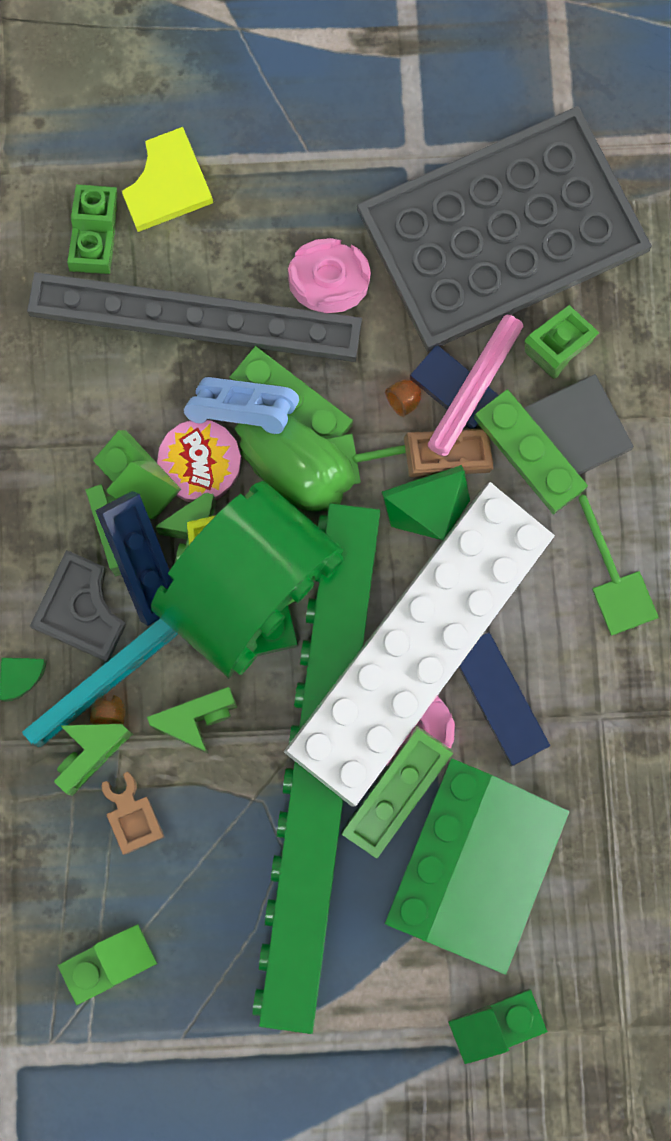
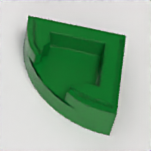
M1 658L0 701H13L28 693L43 677L47 661L35 658Z

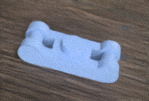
M205 377L196 388L197 396L190 398L186 404L184 414L189 420L198 424L204 423L207 419L262 426L269 433L279 434L288 422L287 414L293 413L299 403V397L295 391L287 387Z

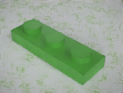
M256 346L229 377L230 380L292 389L297 393L299 403L293 413L287 415L292 416L299 423L310 427L324 439L345 435L353 426L351 418Z
M508 389L475 414V421L553 515L587 489L588 485Z
M416 726L345 824L341 834L377 859L453 755V750L419 726Z

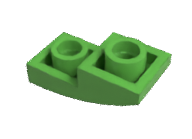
M76 185L71 213L73 229L67 261L70 272L110 274L116 224L117 187Z

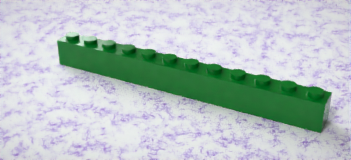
M330 503L328 516L320 515L318 527L344 549L340 555L345 559L329 578L322 574L316 581L319 582L317 599H308L306 623L313 624L311 641L303 640L300 665L308 666L305 683L297 682L294 708H301L302 712L300 726H291L289 744L363 647L380 521L379 509ZM295 762L294 769H285L282 793L289 794L290 801L288 812L280 811L277 837L284 838L282 856L274 855L271 881L278 882L276 900L268 899L265 926L273 927L270 944L262 943L259 970L266 971L264 989L256 988L252 1015L260 1016L259 1027L313 1034L343 799Z

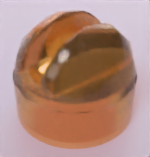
M410 380L398 381L385 390L390 406L402 417L414 411L421 400L419 386Z
M106 694L99 696L91 708L90 723L93 725H124L126 711L122 699L113 695L110 702L107 701Z

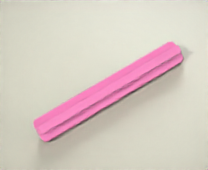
M509 314L503 316L428 442V448L440 456L448 455L523 328L521 320Z

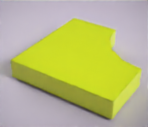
M183 127L145 141L148 155L145 169L134 184L122 191L137 232L213 204V198Z

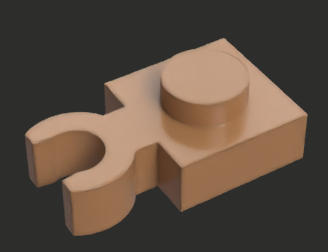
M129 772L123 773L127 787L121 794H115L108 781L102 783L103 794L107 799L115 802L118 808L106 815L123 855L165 838L149 798L144 797L140 800H135L134 795L137 790L135 778Z

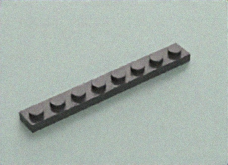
M34 272L27 309L29 316L250 348L256 346L259 349L356 362L362 318L37 272Z

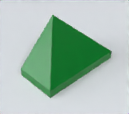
M462 465L382 491L388 521L392 528L439 540L445 539L470 502L465 471Z

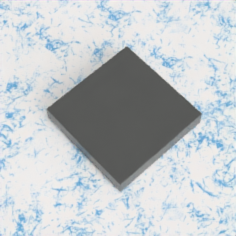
M596 374L524 407L579 475L631 451L634 447Z

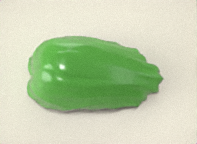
M287 415L288 422L279 434L269 433L262 426L236 424L235 430L241 437L239 443L241 456L251 465L256 475L267 482L293 506L313 512L329 511V504H340L343 493L353 486L355 476L348 457L334 443L320 437L310 427L299 423L292 416Z

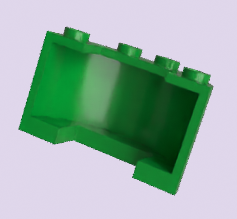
M265 481L251 486L249 490L253 495L248 499L240 493L203 528L168 572L173 580L169 588L166 589L163 585L160 586L151 604V610L228 679L234 672L242 675L257 658V655L253 652L258 647L256 639L262 632L269 636L280 625L285 617L281 611L292 599L297 603L300 602L322 574L329 578L345 559L340 555L344 551L341 546Z

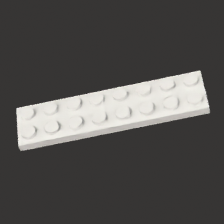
M491 482L486 484L284 750V753L350 806H356L555 535Z

